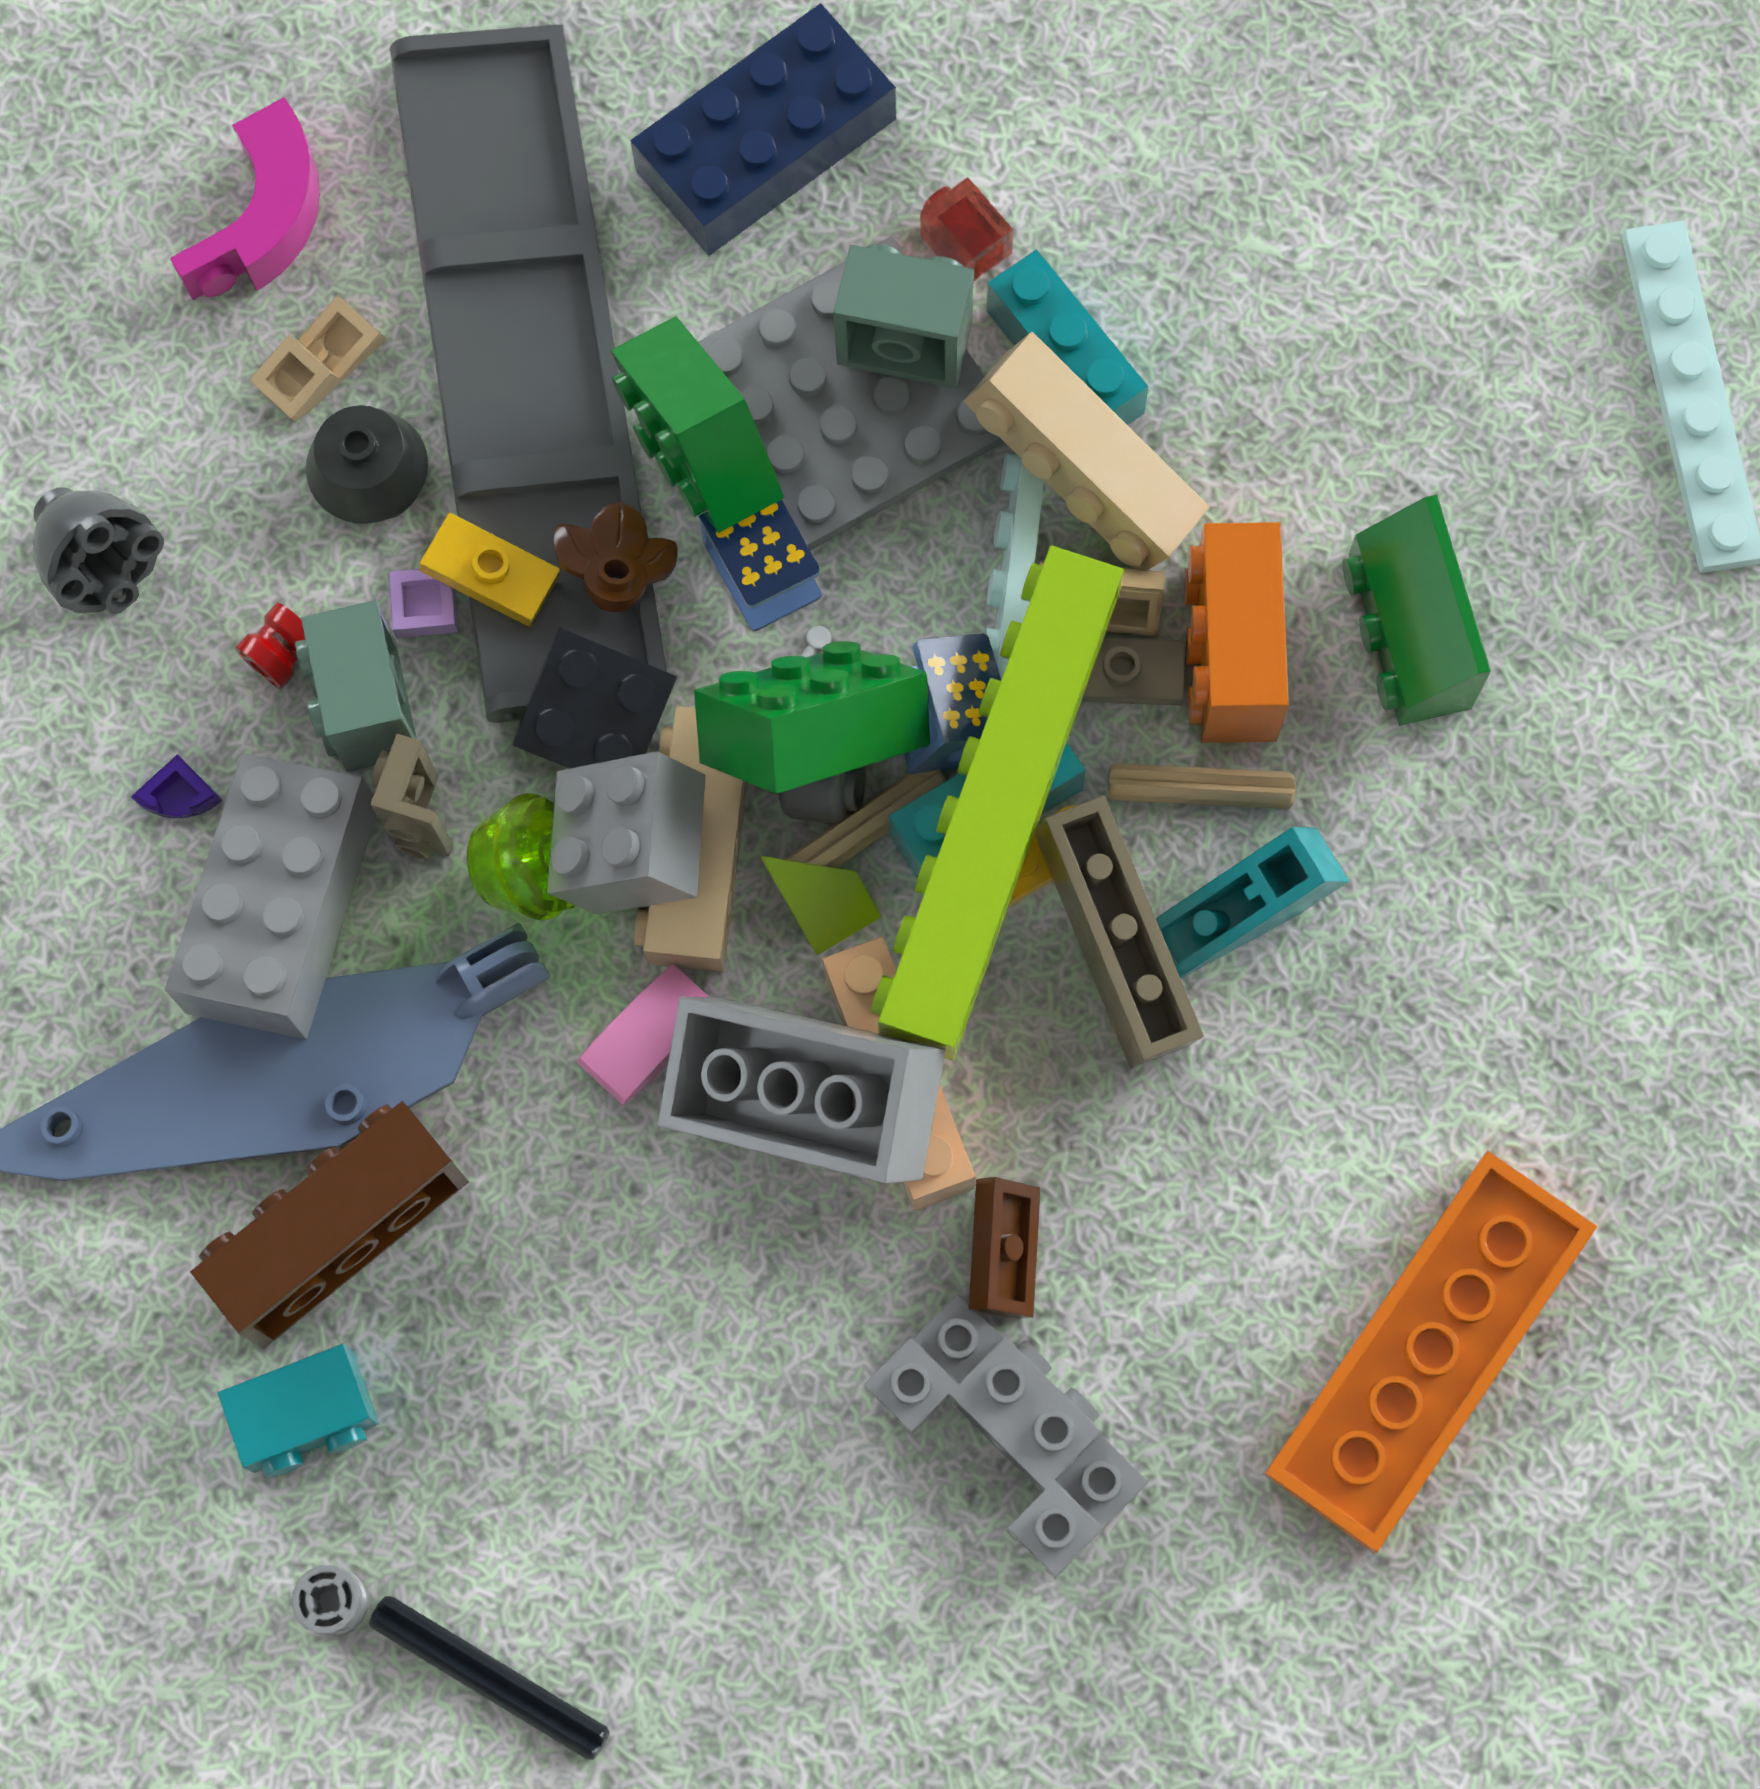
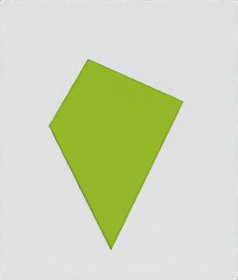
M760 856L817 956L882 917L856 871Z

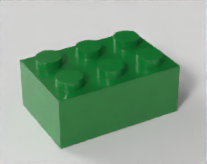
M677 316L611 350L620 371L619 374L612 377L613 384L625 407L629 411L634 409L640 422L633 426L636 437L649 459L655 457L668 484L672 488L677 485L685 505L694 517L704 513L716 531L720 533L785 498L745 398Z
M838 641L824 645L822 647L823 653L813 656H785L774 659L771 662V668L761 671H732L719 676V683L694 690L700 763L778 794L929 746L930 727L927 672L900 663V658L888 654L875 655L861 650L860 644L856 642Z

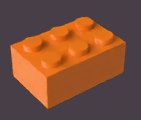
M1281 522L1204 523L1199 546H1189L1188 568L1184 569L1185 606H1191L1190 627L1186 629L1187 665H1198L1193 668V687H1189L1188 690L1189 724H1201V743L1277 742L1289 706Z

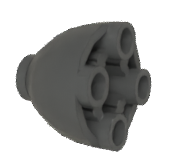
M65 487L55 488L45 493L38 500L34 508L33 516L36 526L33 535V549L36 569L41 581L61 607L76 613H95L106 609L111 613H122L137 601L139 590L136 585L151 574L157 556L164 546L163 535L140 509L106 492L97 490L73 491ZM119 589H122V596L126 594V598L122 602H117L119 598L112 597Z

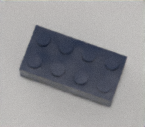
M820 3L632 138L630 143L635 169L705 253L710 256L895 121L896 87Z

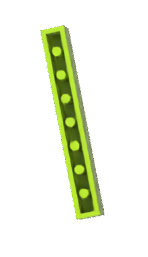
M1050 545L1043 566L1036 563L1031 564L1021 594L1022 600L1030 602L1022 623L1011 620L1000 652V657L1009 659L1001 681L990 678L980 705L979 715L988 717L980 739L969 736L961 756L958 773L967 776L959 798L947 796L939 817L936 832L945 835L938 857L926 855L917 878L915 892L924 895L916 918L905 914L894 942L893 952L901 954V960L894 978L882 976L874 996L871 1013L880 1016L878 1020L879 1034L945 1048L944 1058L954 1061L1118 600L1123 579V568Z

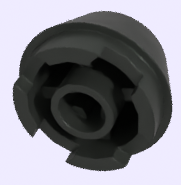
M366 405L346 407L328 417L319 428L306 460L307 483L319 505L328 513L341 520L361 524L381 522L402 514L413 504L421 492L428 472L427 451L421 436L414 427L393 413Z

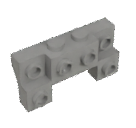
M957 1293L914 1338L910 1337L864 1383V1389L873 1398L876 1397L902 1423V1427L911 1436L949 1398V1401L1042 1492L1007 1528V1532L1015 1540L1018 1539L1046 1567L1045 1570L1056 1579L1147 1485L1148 1481L1101 1435L1102 1431L1093 1423L1100 1416L1097 1410L1074 1388L1071 1387L1063 1394L1045 1376L1052 1367L1036 1349L1025 1340L1016 1347L1009 1339L1003 1338L976 1311L968 1310L969 1304Z

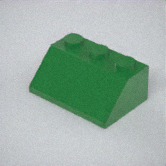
M1436 494L1424 497L1355 534L1349 558H1345L1342 561L1347 589L1350 595H1361L1366 615L1359 618L1360 633L1364 647L1368 653L1377 651L1383 673H1379L1376 676L1380 702L1385 711L1395 710L1399 726L1472 709L1491 672L1439 498Z

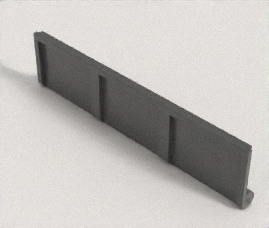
M563 24L407 36L394 41L389 49L457 516L560 568V577L531 628L469 597L486 718L493 723L521 720L558 628L570 631L667 672L653 584L646 586L643 596L631 608L622 612L605 611L592 602L585 590L583 579L561 568L554 550V532L559 524L592 528L593 520L600 510L616 502L626 503L641 513L624 403L612 381V377L619 374V370L611 353L615 345Z

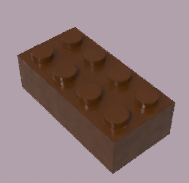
M403 1100L393 1108L390 1105H384L373 1111L358 1126L360 1135L341 1150L337 1147H332L321 1153L307 1166L305 1173L308 1175L307 1178L288 1193L284 1189H280L266 1197L253 1210L252 1215L255 1219L235 1236L232 1232L220 1235L201 1251L199 1258L202 1262L192 1269L190 1273L238 1334L265 1349L469 1183Z

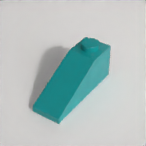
M1292 826L1156 917L1166 945L1175 958L1173 962L1180 979L1298 916L1350 881L1317 828Z

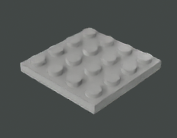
M893 235L877 243L893 247L902 255H905ZM846 261L698 342L745 398L785 498L782 501L810 550L1004 443L999 436L988 432L979 423L976 413L963 402L984 378L983 373L967 349L957 389L837 365L833 312Z

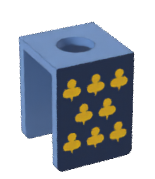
M782 500L720 533L716 531L704 513L698 516L703 544L751 630L757 631L821 598L822 592L814 579L820 574L819 565Z
M984 633L919 639L913 645L917 666L910 667L927 672L930 745L904 753L909 775L937 770L958 769L969 736L981 738L988 717L979 715L986 687L990 678L1001 681L990 639Z

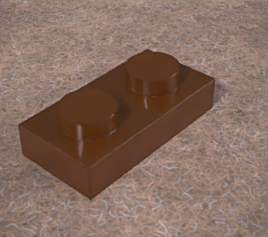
M998 1177L976 1179L968 1310L1009 1318L1034 1317L1040 1187Z

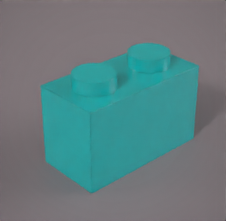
M344 1343L217 1392L242 1468L254 1473L263 1470L266 1478L277 1477L302 1467L304 1462L301 1455L326 1445L329 1454L342 1452L358 1446L367 1440L364 1430L379 1425L354 1350Z

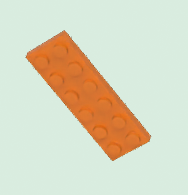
M1487 1150L1263 1475L1373 1554L1378 1553L1598 1226Z

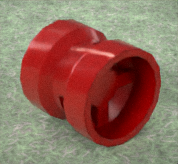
M277 602L264 616V626L255 634H247L234 648L249 666L279 690L294 676V666L299 662L295 642L305 639L301 618L289 608Z

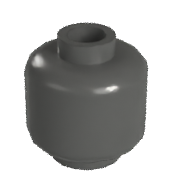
M866 766L778 793L782 811L793 819L832 825L839 824L850 811L857 812L862 804L866 787Z

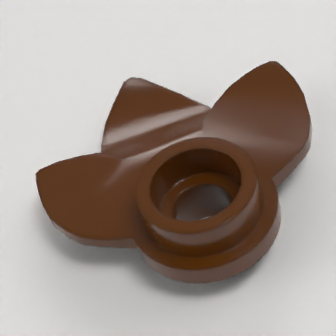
M616 502L603 507L595 516L592 528L559 524L554 532V550L561 568L583 579L585 590L592 602L605 611L622 612L631 608L643 596L647 585L666 580L676 567L678 557L676 542L666 538H648L647 526L642 514L634 507L623 502Z

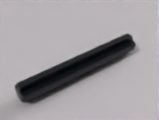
M385 1596L373 1611L369 1621L372 1629L583 1758L593 1760L605 1745L610 1732L605 1725L398 1599Z

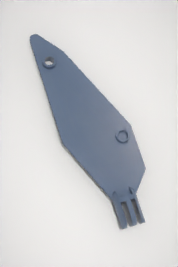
M517 923L452 959L450 962L326 978L307 1040L200 1017L1 1128L0 1172L70 1181L324 1150L332 1147L340 1148L360 1135L358 1131L360 1123L381 1106L390 1105L393 1108L403 1100L408 1108H411L453 1084L482 1016L548 980L550 974L545 965L538 962L539 954L534 945L527 941L528 935L522 924ZM70 1119V1130L61 1137H55L56 1126L61 1121Z

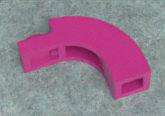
M285 97L232 125L244 154L255 170V189L245 211L228 227L170 257L180 280L192 300L202 295L216 297L227 292L235 284L236 277L245 272L258 291L272 282L293 263L311 235L320 200L318 169L304 130Z

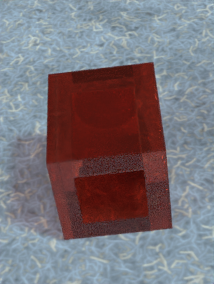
M968 177L952 189L949 186H945L937 190L927 199L920 211V236L937 256L954 259L962 264L963 267L974 269L973 282L1012 254L1013 228Z

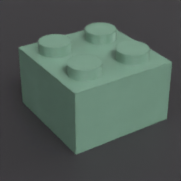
M850 244L833 312L837 365L957 389L972 326L974 269L963 267L958 261L948 257L934 256L927 260L902 255L897 249L883 244H871L867 247Z
M377 600L301 617L305 639L295 642L296 652L303 677L305 679L310 678L316 699L308 700L312 727L316 737H322L328 757L337 755L346 771L349 772L374 766L383 750L390 752L396 734L417 740L396 640Z

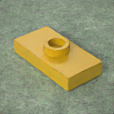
M450 512L419 563L420 572L530 628L560 577V568Z

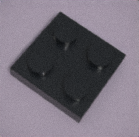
M558 628L511 745L569 769L646 754L677 676L570 631Z

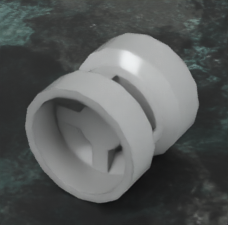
M320 1565L308 1570L297 1581L292 1593V1608L296 1619L304 1628L317 1634L342 1636L354 1631L363 1622L369 1609V1594L365 1583L355 1573L334 1565Z

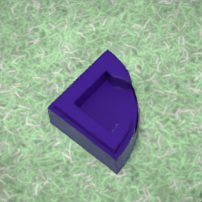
M178 754L131 796L143 809L166 818L193 817L209 811L222 801L217 793Z

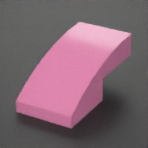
M674 964L645 988L603 1030L578 1059L577 1064L623 1106L668 1065L679 997H709Z

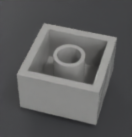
M658 751L557 771L547 894L595 914L697 898L705 774Z

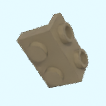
M396 734L390 752L383 750L375 763L371 784L376 790L370 805L381 822L383 830L387 832L391 839L395 840L393 847L398 851L424 860L430 859L432 851L449 856L453 843L437 813L427 809L439 776L420 740Z

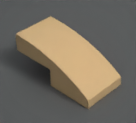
M337 295L298 340L288 335L249 381L291 420L296 422L318 405L381 346L387 338L344 299Z

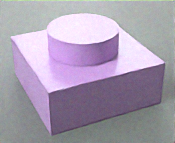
M419 569L389 572L392 630L396 639L458 633L454 588L420 572Z

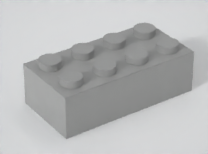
M244 753L241 754L164 989L186 1014L307 1040L376 819V814L370 805L374 795L361 776Z
M679 997L657 1126L883 1183L923 1180L946 1049L720 997Z

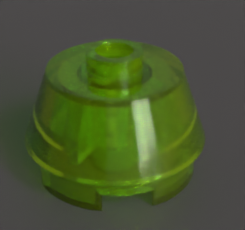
M525 793L514 797L474 828L467 846L468 873L472 885L480 898L493 908L536 920H549L557 917L564 910L575 907L571 903L547 894L554 803L546 799V797L533 793Z

